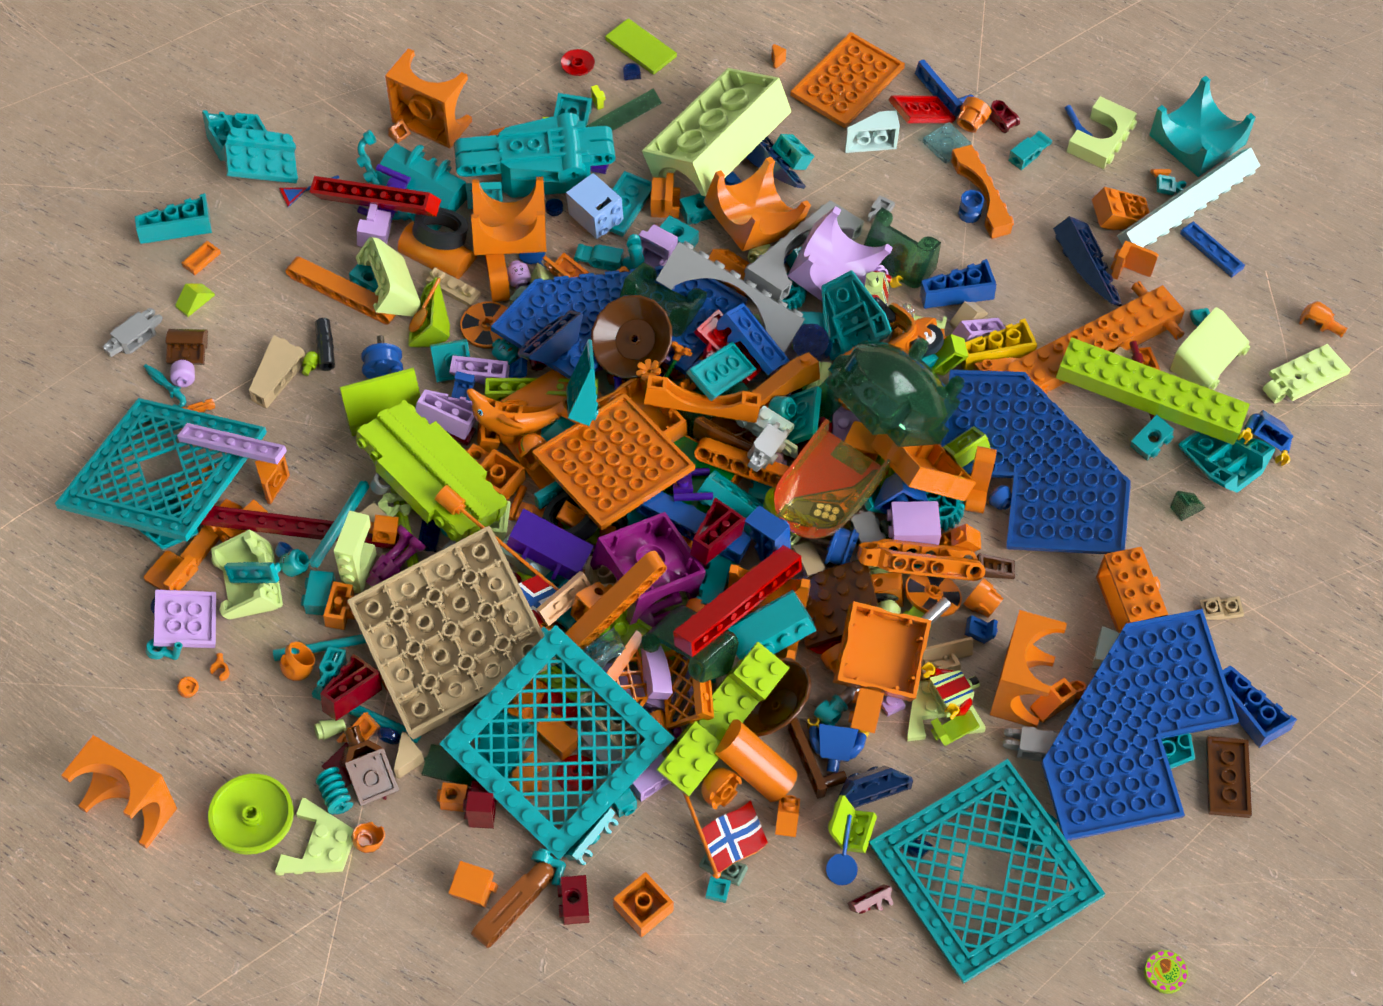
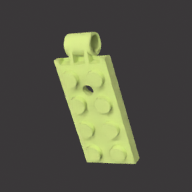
M1326 344L1271 370L1269 376L1273 380L1269 381L1262 390L1275 404L1283 400L1286 395L1294 401L1348 375L1351 369Z

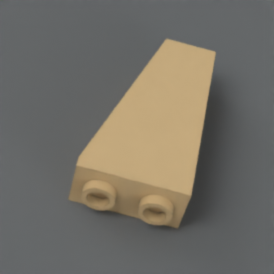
M274 335L249 388L251 400L267 409L303 367L304 350L299 346L295 347L290 344L286 339H280Z

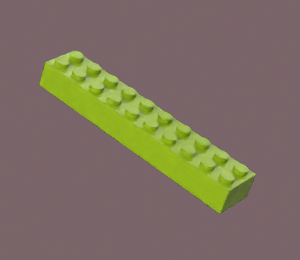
M1072 337L1056 375V378L1155 416L1158 415L1163 419L1234 445L1240 434L1250 406L1249 403Z

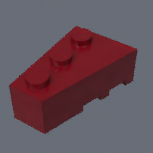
M715 497L710 510H708L704 521L693 538L690 555L704 565L708 564L742 535L746 518Z
M355 654L350 657V662L340 669L341 673L336 678H333L320 693L322 711L335 721L382 691L381 673Z

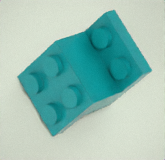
M501 711L494 719H504V712ZM507 714V719H519L515 716ZM519 722L507 723V734H519ZM522 722V734L534 732V724ZM493 723V734H504V723ZM489 724L482 730L481 734H490ZM504 737L493 738V749H504ZM507 737L508 749L519 748V737ZM522 737V748L525 747L526 740L529 737ZM480 738L478 749H490V738ZM490 752L479 753L490 763ZM493 752V764L505 763L504 752ZM508 752V763H519V752ZM494 767L505 778V767ZM508 767V775L515 767Z

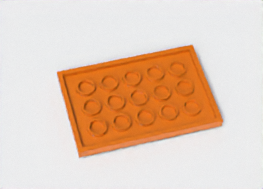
M850 32L791 90L790 96L846 128L905 68V63Z

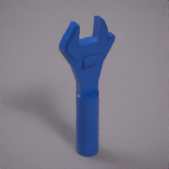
M1067 105L1065 110L1075 130L1082 131L1093 137L1092 133L1080 124L1071 105Z

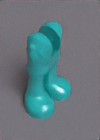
M632 234L628 237L626 244L629 256L625 257L622 261V267L625 266L629 271L630 269L643 268V262L645 261L641 239L638 235Z

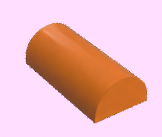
M414 221L405 227L397 246L399 253L432 270L435 267L457 279H460L477 259L474 251L464 246L453 250H440L422 244L412 233Z
M734 719L731 722L714 754L770 802L780 800L794 786L797 779V771L740 720Z

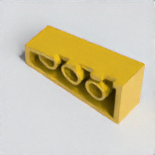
M1026 319L1019 320V323L1015 325L1012 323L1006 325L1005 329L998 332L994 330L988 336H980L965 342L969 357L962 361L961 365L963 370H973L974 363L982 362L985 359L1023 357L1035 351L1037 343Z

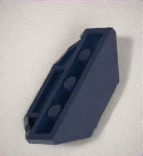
M569 310L564 316L558 317L522 345L518 352L519 357L550 364L556 362L563 353L569 351L577 342L583 318L582 313Z
M878 766L868 769L867 772L850 775L846 779L839 796L844 795L851 805L857 808L911 789L913 779L911 776L887 766L878 768Z

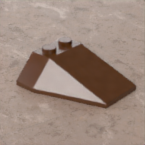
M700 416L694 421L693 436L698 438V441L707 437L749 452L753 443L758 438L745 427H740L735 419L713 416L709 420L704 416Z

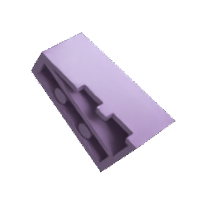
M424 390L415 408L416 412L421 417H425L429 424L436 421L445 431L464 440L477 421L473 415L472 401L466 400V397L457 399L448 397V394Z

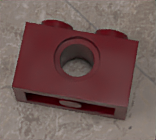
M586 875L561 877V885H557L558 898L562 897L563 905H558L559 918H564V925L590 923ZM571 897L579 899L575 903L568 902V899Z

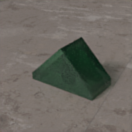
M1183 491L1175 493L1170 506L1181 521L1206 508L1195 493Z

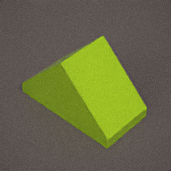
M185 284L175 307L189 317L213 298L215 293L203 284Z

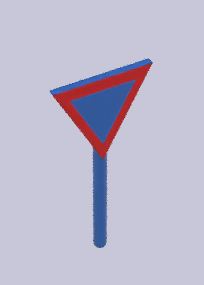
M339 175L334 176L332 178L339 179ZM311 186L279 189L289 207L304 192L310 190Z

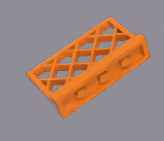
M636 630L606 673L619 685L618 677L627 676L629 685L620 686L623 689H630L632 698L637 703L641 701L640 705L643 707L648 700L647 683H644L642 657L639 655L638 648L642 644H650L641 638L643 635ZM668 658V666H671L673 661ZM637 662L639 670L630 671L628 663ZM631 675H640L642 683L633 684ZM635 688H643L645 697H637ZM595 692V700H598L599 698L602 699V698Z
M708 645L695 656H690L687 661L683 659L685 652L679 648L664 652L667 662L669 657H676L672 666L668 667L670 676L673 673L678 676L672 685L673 693L667 700L664 699L666 728L672 730L701 719H713L714 709ZM683 661L685 665L681 672L678 673L675 670L679 663ZM691 667L692 675L688 680L684 676ZM683 679L687 683L680 692L677 688ZM693 686L694 693L691 698H688L686 694L690 687ZM677 692L679 696L675 703L672 704L671 697ZM685 698L688 700V703L682 711L678 707ZM695 705L696 714L692 716L687 715L691 707ZM677 710L681 714L677 721L673 722L672 717Z

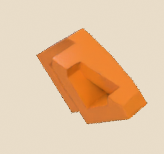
M367 712L363 713L351 726L359 725L364 740H368L381 727ZM344 732L336 740L338 743L348 742Z

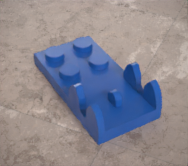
M744 303L726 312L718 320L717 330H724L727 327L732 330L727 342L737 343L741 341L749 354L755 358L760 368L767 375L789 361Z

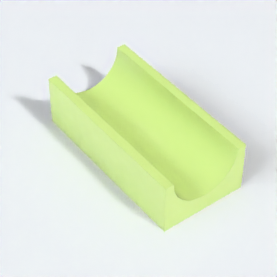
M727 68L642 150L652 176L666 178L667 173H674L678 170L695 184L702 196H706L716 171L721 170L726 177L791 113L780 78Z

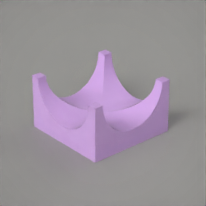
M836 206L814 223L787 275L821 301L822 285L850 270H853L865 286L866 274L873 272L892 250V247L888 244L881 247H868L848 238L838 225L837 217L841 210Z

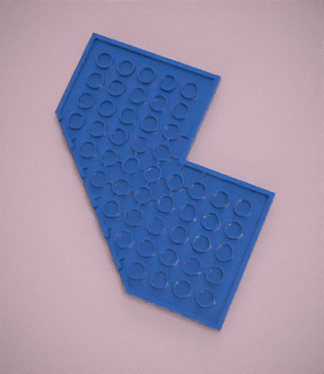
M656 266L655 269L645 270V268L630 269L629 272H619V270L608 271L600 275H594V273L579 274V277L571 278L559 276L554 277L552 280L540 278L535 279L491 326V331L521 349L522 345L558 317L564 316L569 310L582 313L583 318L577 342L569 351L563 353L556 362L551 364L542 362L570 379L588 339L591 340V330L597 315L609 302L622 296L642 295L655 300L666 311L672 325V341L677 342L684 348L691 349L693 353L691 357L682 355L674 366L676 370L685 374L703 355V351L707 346L694 331L718 309L725 314L742 303L746 305L748 299L712 278L688 280L677 284L671 290L656 280L664 266ZM670 351L667 354L671 359L668 363H666L668 365H671L673 361L672 357L674 355V352ZM593 354L594 371H596L600 365Z
M950 370L941 446H945L974 426L986 434L990 448L997 449L991 477L1014 478L1007 549L1107 554L1125 550L1131 480L1126 475H1123L1118 467L1100 451L1090 438L1086 437L1082 430L1064 414L1055 402L1053 403L1048 398L1047 394L1025 372ZM974 460L962 467L969 475H971Z
M1203 609L1126 623L1041 762L1059 828L1067 841L1179 819L1185 816L1162 739L1234 725L1239 722Z

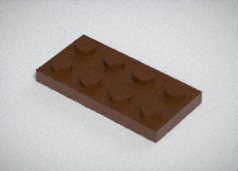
M1207 736L1206 756L1209 815L1250 818L1252 816L1249 740Z

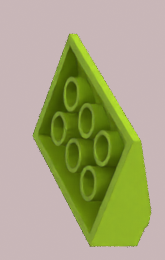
M414 367L340 387L346 419L352 436L357 435L359 427L377 418L379 412L399 405L402 400L416 408L417 401L421 396Z

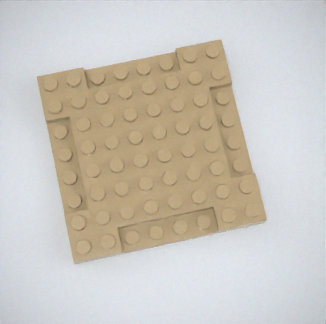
M490 526L479 530L347 600L408 735L413 740L450 721L449 717L481 701L545 636ZM548 664L539 673L548 669Z

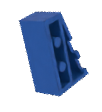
M760 505L746 518L745 524L749 525L752 530L749 534L751 538L756 540L755 549L760 561H764L783 545L791 549L790 525L786 520L779 519Z

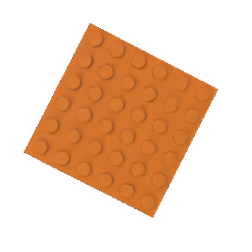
M625 393L598 409L597 418L595 421H591L590 426L576 423L532 451L533 457L601 530L695 470V464Z

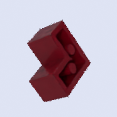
M472 781L471 788L467 789V799L463 801L464 819L468 820L469 827L494 829L497 800L494 798V793H489L478 781Z

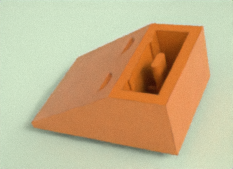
M1103 187L1092 198L1096 216L1102 228L1110 230L1127 229L1150 213L1145 197Z

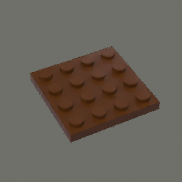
M859 560L820 571L809 577L797 578L808 579L811 585L806 610L812 618L816 631L804 637L807 649L842 639L848 607L853 601L879 607L870 567L861 564Z

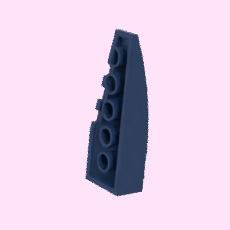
M768 136L746 156L758 168L762 166L766 158L772 157L775 161L773 168L774 178L795 188L804 189L806 187L796 172L789 170L790 166L772 148L774 143Z
M1068 216L1053 228L1056 240L1063 247V254L1069 258L1081 277L1099 295L1111 304L1119 307L1122 306L1116 287L1111 285L1113 278L1106 272L1108 265L1101 259L1104 256L1089 225Z

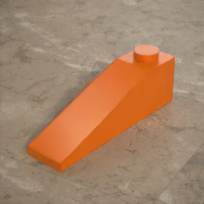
M808 352L784 364L752 391L753 393L761 394L760 407L769 403L775 396L787 395L819 380V361Z

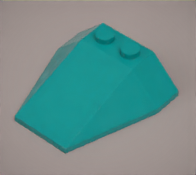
M853 270L822 285L825 345L831 360H835L837 356L843 355L853 347L861 344L869 348L885 340L892 332L885 312Z
M1195 431L1178 444V447L1211 481L1236 493L1263 474L1275 452V447L1260 439L1252 438L1244 444L1245 439L1242 437L1232 445L1198 431Z

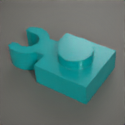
M1159 174L1156 178L1158 193L1174 195L1176 192L1178 194L1187 185L1186 181L1176 182L1175 177Z

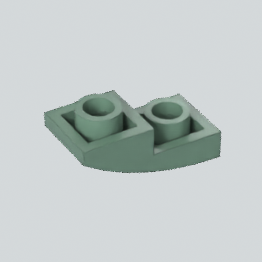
M705 853L699 867L713 875L714 872ZM735 862L722 871L719 878L730 880L731 884L740 886L748 867L746 864Z

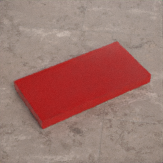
M891 95L888 99L907 123H953L956 119L938 96Z

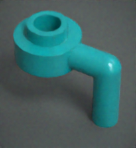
M154 639L149 640L146 645V655L155 660L161 659L164 656L177 660L183 646L181 642H176L172 651L165 646H153Z
M539 848L538 851H533L532 861L536 863L545 862L556 868L551 884L554 886L560 885L566 863L553 858L550 855L551 852L546 849Z

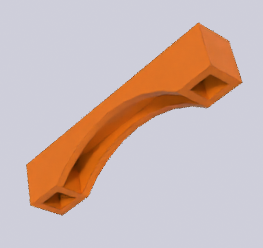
M972 144L953 149L951 163L957 174L970 180L985 198L988 212L984 226L991 239L1011 234L1012 226L1014 225L1013 217L1009 216L1006 204L1000 199L999 191L995 189L991 176H988L984 163H981L978 151H975Z
M648 375L644 404L756 423L761 405V394L740 391L735 394L718 396L710 401L706 395L685 390L666 377Z

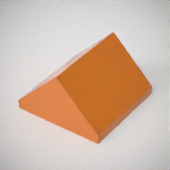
M285 455L278 464L260 460L255 461L266 501L270 505L290 476Z

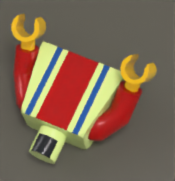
M873 271L866 274L865 287L873 298L879 297L888 306L889 284L892 288L902 286L898 281L903 278L900 275L891 278L890 275L884 272Z
M930 662L925 663L921 667V670L926 671L923 676L924 678L931 677L928 688L946 718L950 717L953 720L956 716L966 715L972 705L973 689L980 687L978 678L973 676L966 679L960 670L935 668Z

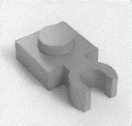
M879 195L871 206V212L868 214L867 221L876 218L875 225H879L881 217H888L895 206V202Z

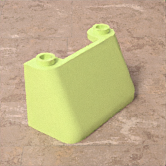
M369 237L356 256V260L359 265L371 266L379 287L375 291V295H378V303L373 305L375 312L413 317L420 309L421 301L403 256L379 238Z
M1216 307L1178 348L1170 370L1187 381L1214 390L1220 382L1218 380L1219 375L1236 356L1240 357L1247 354L1250 349V342L1229 317Z
M249 529L211 548L212 563L215 567L223 570L228 600L220 604L219 610L223 617L231 620L274 611L282 607L283 601L279 581L277 583H230L224 565L227 563L274 562L275 565L273 548L266 539Z

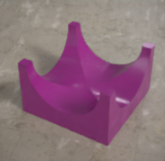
M666 512L598 537L590 562L592 569L596 570L604 565L614 574L617 580L622 578L650 551H656L667 566L666 571L627 608L626 620L629 625L637 623L641 614L649 606L671 593L686 591L685 595L688 599L696 598L706 574L699 560L690 555V547Z

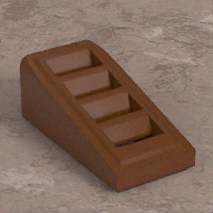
M981 553L977 555L978 561L985 568L984 577L1015 579V560ZM979 567L973 568V574L979 572Z

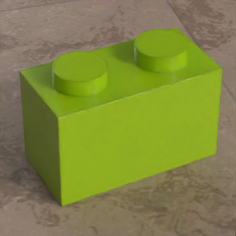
M953 334L947 336L944 339L942 348L935 353L939 358L930 371L944 376L968 358L964 338Z

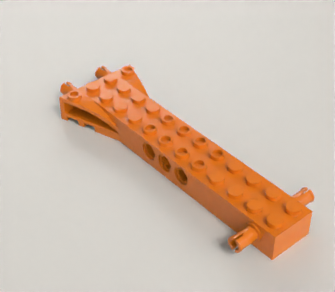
M1138 281L1131 287L1138 296L1135 300L1023 357L985 359L982 362L974 363L973 370L1025 372L1047 394L1049 391L1066 383L1057 379L1056 375L1071 337L1112 353L1119 346L1128 351L1131 349L1129 344L1131 341H1137V345L1166 330L1170 332L1175 340H1178V338L1180 339L1185 334L1178 326L1181 323L1185 310L1163 285L1148 291Z

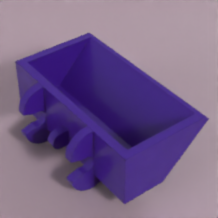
M526 509L522 510L506 544L512 550L521 554L525 561L529 558L553 571L554 573L551 577L553 581L556 580L558 575L570 580L579 571L582 572L594 547L590 543Z

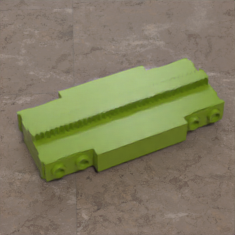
M402 400L399 405H395L389 410H382L378 413L377 418L368 424L362 425L357 430L356 443L369 454L372 461L377 462L375 471L426 523L434 520L435 524L442 528L452 541L457 543L478 532L481 528L462 512L459 515L457 513L452 515L435 501L436 495L444 486L448 485L466 500L464 510L485 527L490 526L496 521L498 522L506 512L508 502L504 495L499 494L493 485L486 481L487 471L436 421L429 424L428 420L425 417H421L416 412L415 407L408 404L405 400Z

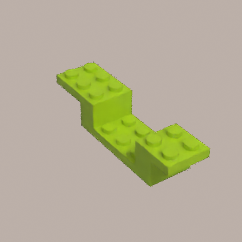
M756 642L748 654L736 663L713 692L714 718L710 720L701 719L689 723L676 739L678 741L656 771L686 796H690L719 759L714 753L731 722L734 719H738L743 723L760 701L766 699L789 667L761 643Z

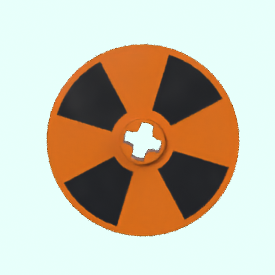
M481 302L471 306L461 318L460 328L463 337L476 347L494 348L492 344L498 338L501 340L503 338L492 332L491 326L508 308L497 302Z
M911 574L905 583L906 597L914 607L924 613H927L942 597H945L951 603V606L940 617L954 614L962 603V595L959 588L949 578Z

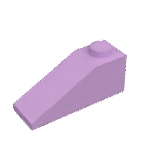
M999 318L965 320L958 324L952 334L964 338L965 342L980 336H988L994 330L998 332L1005 329V326Z
M452 356L450 374L455 375L456 371L475 375V382L485 385L486 378H509L510 372L508 361Z

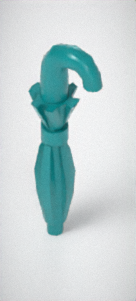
M147 364L143 366L156 383L164 386L169 391L171 398L175 396L180 401L179 405L174 404L173 406L181 408L186 405V397L181 393L180 387L168 382L159 370Z

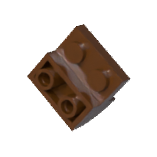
M168 329L165 340L167 344V364H173L178 360H186L193 365H205V349H207L208 345L207 329Z

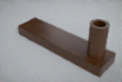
M794 718L788 724V732L817 799L825 797L827 788L845 783L847 775L843 770L822 776L798 718Z

